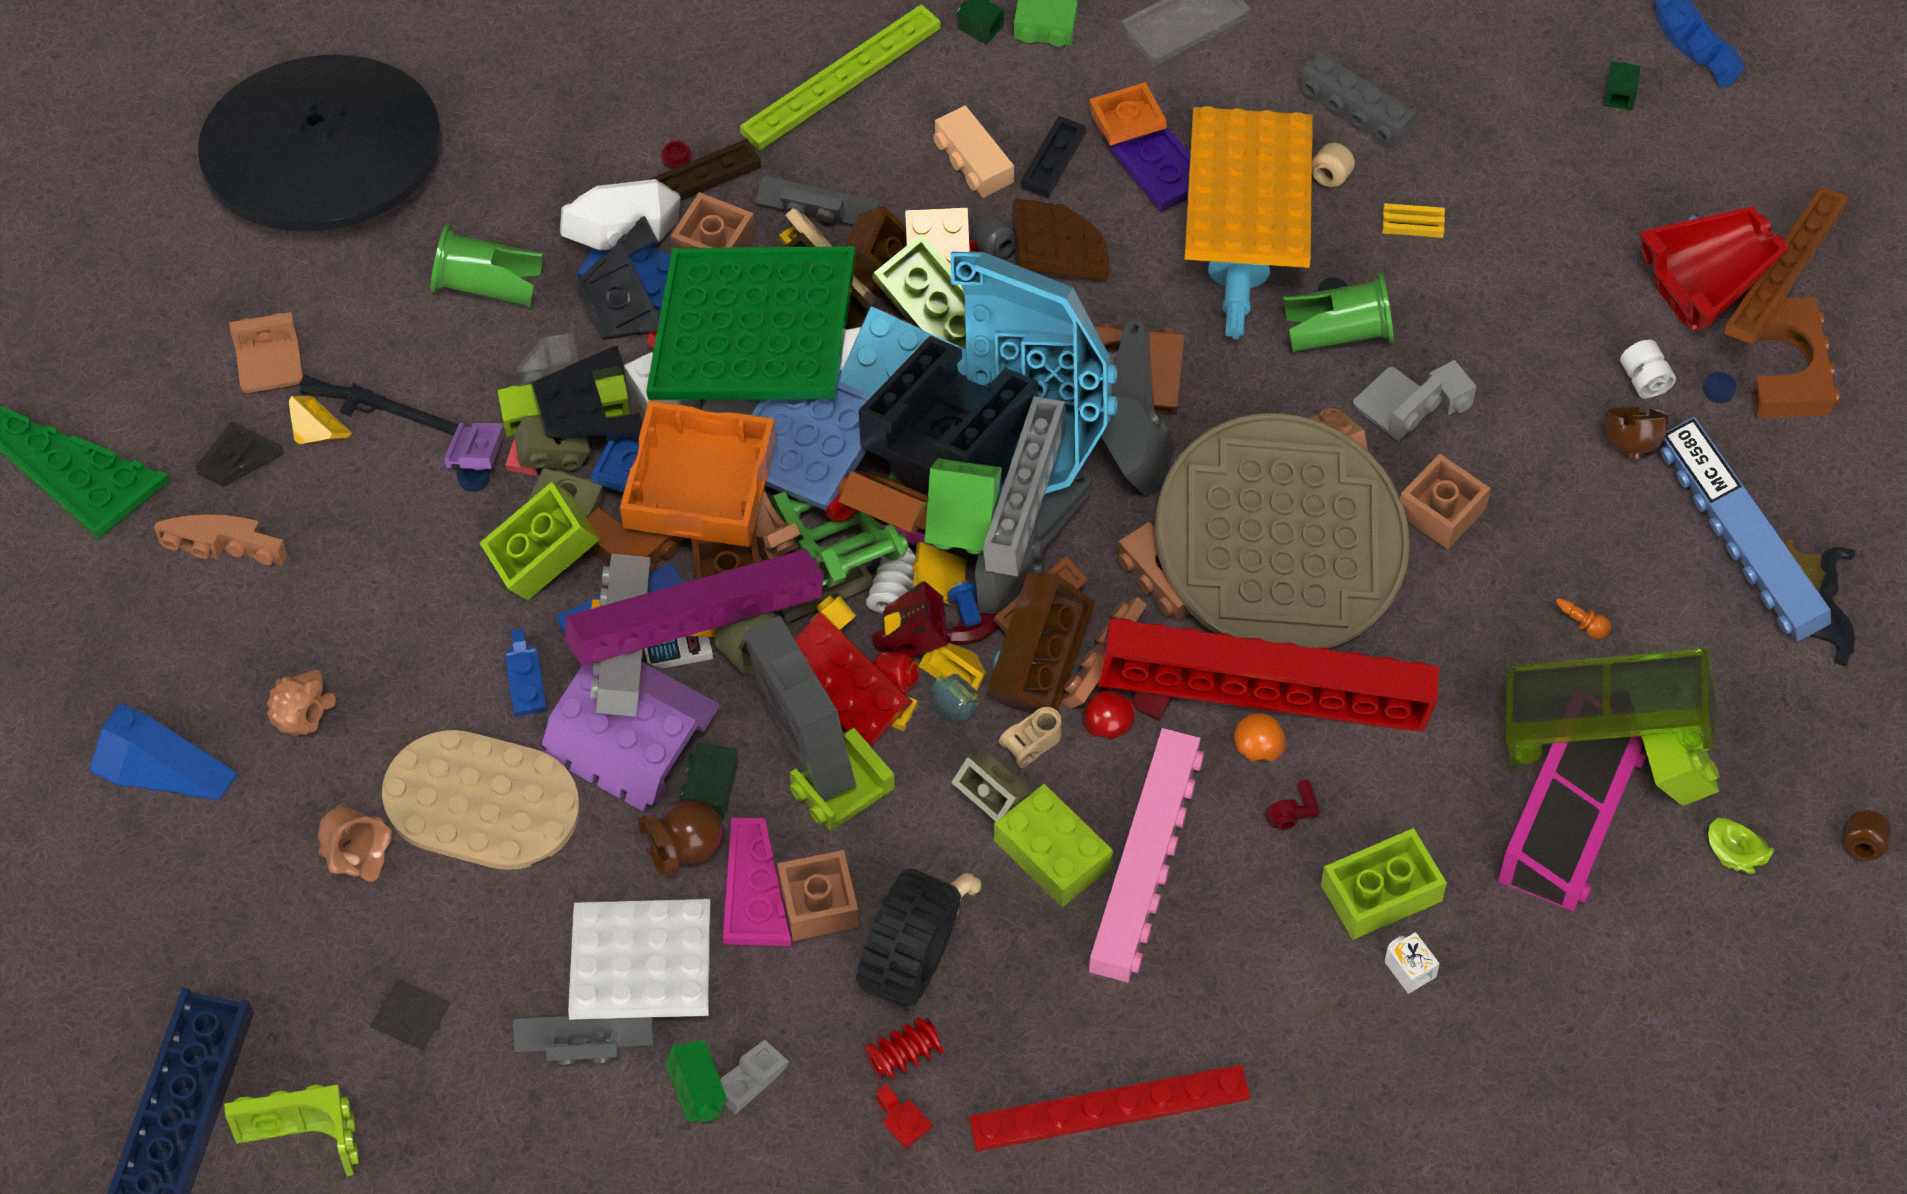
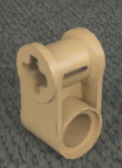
M1042 707L1020 723L1007 729L1001 735L999 744L1002 748H1007L1014 755L1019 768H1024L1060 741L1062 737L1061 716L1054 708ZM1044 725H1050L1054 728L1050 730H1042L1040 727Z

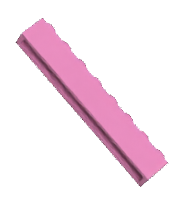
M1164 728L1161 730L1090 956L1089 972L1129 983L1131 973L1139 972L1143 953L1138 952L1141 942L1148 943L1152 924L1147 923L1150 913H1157L1161 895L1156 893L1159 884H1166L1170 866L1166 865L1165 862L1168 855L1174 856L1179 837L1174 836L1176 826L1183 828L1187 814V808L1183 807L1185 798L1192 799L1196 780L1191 779L1194 770L1200 771L1205 752L1199 751L1201 740L1199 737Z

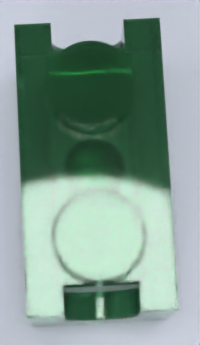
M698 742L695 754H690L688 758L687 773L690 776L688 783L683 782L681 785L679 800L694 798L708 802L719 813L721 821H725L739 764L737 748Z

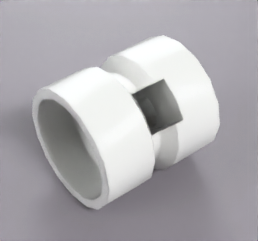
M1643 340L1637 342L1621 355L1620 362L1627 375L1632 378V383L1641 398L1648 399L1663 394L1675 384L1676 376L1668 362L1664 361V355L1656 341Z

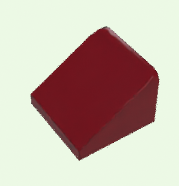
M1137 691L1132 704L1135 710L1160 721L1173 697Z

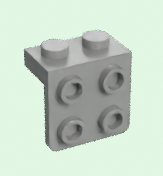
M1389 367L1353 400V408L1395 440L1399 441L1409 431L1414 430L1429 412L1434 411L1442 400L1440 393L1443 382L1432 376L1420 387L1396 368Z

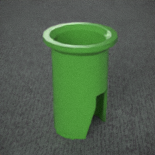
M445 224L436 251L430 289L431 292L437 293L438 289L446 287L531 308L534 285L520 277L540 276L544 253L459 235L452 230V225Z
M1378 273V278L1370 283L1283 297L1287 321L1302 322L1289 329L1292 352L1296 353V351L1383 337L1388 339L1389 343H1393V326L1383 273Z

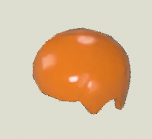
M1254 713L1245 717L1237 723L1233 735L1237 751L1251 762L1258 760L1272 762L1285 751L1287 740L1279 721L1265 713Z

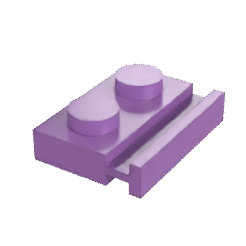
M459 423L444 457L446 468H451L452 464H460V468H472L474 470L491 469L505 436L504 423H473L472 427H465L464 423Z

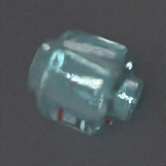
M952 674L947 678L940 676L929 689L933 693L930 699L931 707L950 723L959 720L962 723L965 722L979 705V702L976 701L978 696L977 690L958 674Z

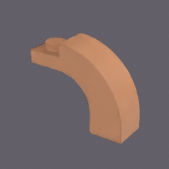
M764 490L754 531H756L758 553L768 560L797 548L798 545L794 537L800 535L796 523L787 524L778 516Z

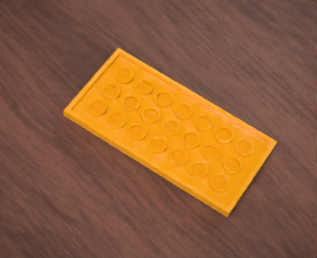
M1193 107L1184 260L1310 267L1313 115L1301 112L1280 113L1270 110L1248 111L1240 108Z

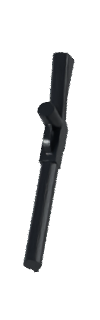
M306 374L303 375L300 386L301 394L346 399L340 409V413L351 417L355 409L364 413H371L376 409L384 410L453 436L459 423L457 424L387 399L384 396L373 393L372 390L356 386L355 383H353L352 387L335 386ZM361 403L372 408L363 409L361 407H358L357 405Z

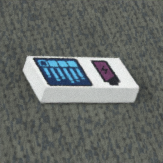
M685 636L644 648L647 663L662 669L713 659L709 637Z

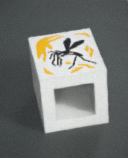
M1416 932L1406 938L1400 936L1388 945L1385 963L1408 994L1437 977L1440 963Z

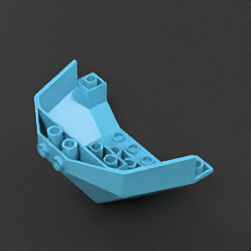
M951 251V284L961 285L965 294L967 379L988 388V385L1006 367L1037 380L1038 397L1065 401L1067 427L1045 494L1069 487L1111 420V415L1116 416L1117 396H1112V384H1116L1117 366L1112 365L1110 356L1073 287L984 252ZM1018 442L1014 445V453ZM1007 471V472L1005 473V475L1001 478V483H1000V495H1001V492H1002V489H1003V486H1004V483H1005V480H1006L1008 471Z

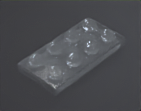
M1161 0L1122 20L1120 29L1152 66L1155 67L1249 18L1251 9L1243 0Z

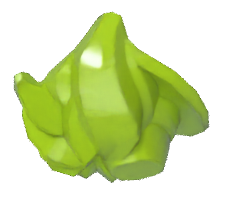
M1717 818L1710 824L1708 832L1710 846L1720 859L1722 865L1728 869L1733 868L1736 872L1742 870L1747 874H1754L1753 866L1766 864L1774 853V849L1769 848L1768 843L1761 836L1730 819Z

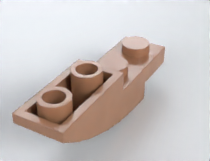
M210 514L189 515L159 521L154 526L158 541L163 547L171 551H177L178 548L186 550L200 559H207L208 557L219 559L224 549L228 554L235 557L246 555L255 558L256 561L263 565L269 566L274 563L283 566L288 556L282 539L262 534L259 521L243 517Z

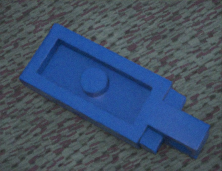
M524 629L511 631L513 648L506 649L505 661L514 717L547 712L538 652L535 650V645H526Z

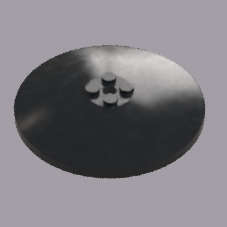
M350 55L310 56L286 61L261 70L227 92L216 103L203 124L199 136L198 158L207 187L223 206L236 215L258 225L274 229L301 232L324 231L367 221L392 209L409 197L425 181L433 169L440 150L441 129L438 113L431 97L415 79L405 72L386 63L364 57ZM319 122L316 125L311 126L312 123Z

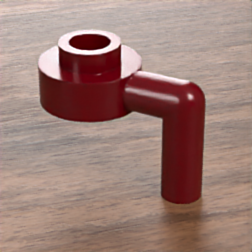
M1306 779L1297 783L1303 806H1298L1296 800L1286 799L1278 801L1266 809L1265 813L1271 827L1278 828L1279 830H1288L1296 826L1299 819L1316 818L1319 816L1320 809L1310 780Z

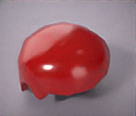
M1101 691L1090 698L1082 712V725L1093 737L1104 736L1109 740H1114L1116 737L1127 734L1135 722V708L1132 702L1125 695L1115 691Z

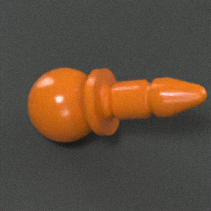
M1561 598L1556 600V604L1560 609L1577 622H1580L1578 628L1581 630L1585 629L1590 637L1604 639L1610 634L1611 623L1605 616L1595 615L1592 609L1585 612L1568 600Z

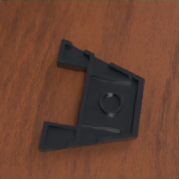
M646 216L641 217L636 222V225L626 235L624 234L617 241V244L575 283L603 339L655 332L658 329L661 309L656 310L630 258L658 243Z
M612 346L531 382L532 394L545 436L587 439V435L605 436L606 440L618 441L619 437L634 438V442H639V435L643 424L640 413L607 418L594 380L624 374V364L618 346Z

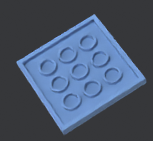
M838 382L836 399H761L752 415L774 418L777 438L765 486L779 492L785 491L789 496L827 510V506L839 494L838 488L845 475L849 476L851 471H855L867 450L861 448L859 409L872 395Z

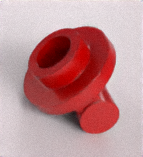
M838 494L827 506L825 513L832 521L846 522L854 517L857 509L838 502L841 494Z

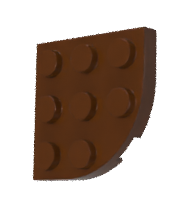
M1015 198L1012 211L1017 266L1033 271L1099 280L1108 279L1110 267L1107 245L1102 237V233L1092 223L1070 210L1064 204H1051Z

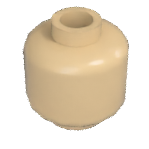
M1326 144L1312 160L1313 177L1323 186L1330 188L1340 186L1354 169L1355 159L1353 154L1342 144Z

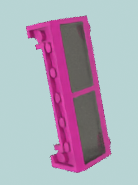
M1576 690L1508 845L1498 879L1500 883L1575 912L1578 902L1586 903L1592 888L1591 884L1586 883L1631 773L1634 771L1635 766L1642 768L1647 756L1646 749L1643 748L1644 742L1640 730L1586 693Z

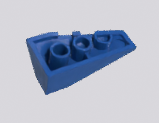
M123 703L118 705L102 727L89 769L91 773L117 786L143 787L151 791L177 792L185 796L219 801L238 775L237 772L159 722Z

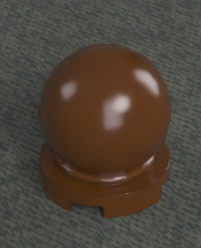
M688 798L675 801L665 808L660 818L653 812L638 817L640 835L647 832L652 846L646 849L659 875L664 874L665 879L679 874V863L694 865L707 861L716 854L723 840L724 827L719 813L708 802Z

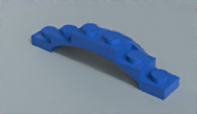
M1654 0L1658 22L1671 43L1690 59L1710 68L1720 87L1729 88L1746 68L1734 46L1726 44L1697 11L1691 0Z

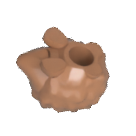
M314 669L294 677L287 675L282 679L276 680L275 687L270 690V699L267 702L269 708L267 715L271 725L280 732L292 736H298L299 734L307 735L310 732L317 731L320 717L324 714V710L335 706L336 698L334 693L328 692L322 695L323 676L320 670Z

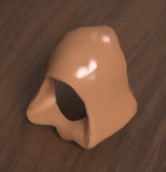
M344 803L338 804L320 820L317 832L320 843L319 855L327 859L328 869L331 873L347 874L353 877L360 876L370 883L375 882L384 864L385 851L392 839L391 828L386 826L380 817L369 816ZM348 840H351L349 844L342 847Z

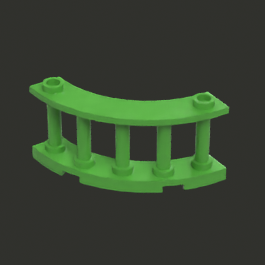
M785 491L773 496L772 506L778 516L787 524L796 523L800 535L794 537L800 546V549L796 550V552L804 549L809 552L824 573L823 585L827 584V587H832L845 581L848 570L881 556L895 561L906 554L908 549L906 538L901 531L897 532L892 524L887 525L885 528L871 515L857 510L854 517L846 522L830 521L812 529L809 527L805 528L799 519L800 513L816 506L801 500H789ZM856 524H859L863 530V533L826 548L823 546L819 547L815 543L817 540ZM870 543L873 544V545H870V546H868V547H866V548H863V549H861V550H858V551H856V552H853V553H851V554H848V555H846V556H844V557L841 556V555H843V554H845V553H848V552H850V551H853V550H855V549H858V548H860V547H862V546H865V545H867V544H870Z

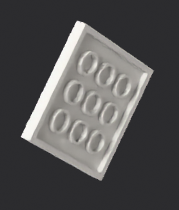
M710 899L574 903L568 1008L569 1020L709 1016Z

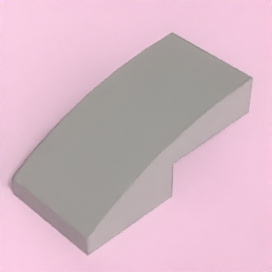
M763 1040L740 1057L739 1065L720 1079L727 1097L725 1105L736 1115L786 1069L789 1061L770 1043Z

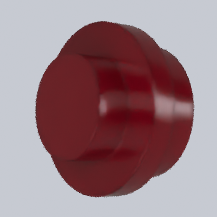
M674 140L665 145L661 157L665 166L675 169L691 162L692 154L690 148L684 142Z

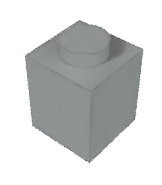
M1455 360L1429 373L1428 379L1435 376L1443 382L1440 393L1442 400L1439 406L1447 416L1456 411L1463 413L1472 406L1476 385Z

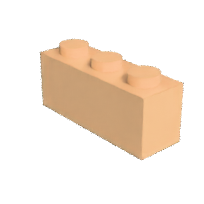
M966 105L935 120L933 139L936 146L940 150L945 149L949 154L952 166L957 171L961 169L972 191L977 190L984 198L1014 183V165Z

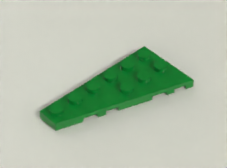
M0 406V454L96 539H99L170 482L167 473L159 470L154 472L145 468L144 464L135 460L132 462L117 457L113 451L73 435L68 437L59 433L56 428L48 425L43 427L31 422L29 417Z

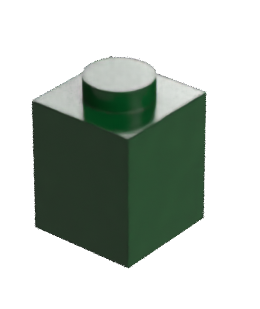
M989 0L964 1L957 11L958 29L985 45L1004 27V9Z
M1611 61L1603 106L1633 111L1641 66Z

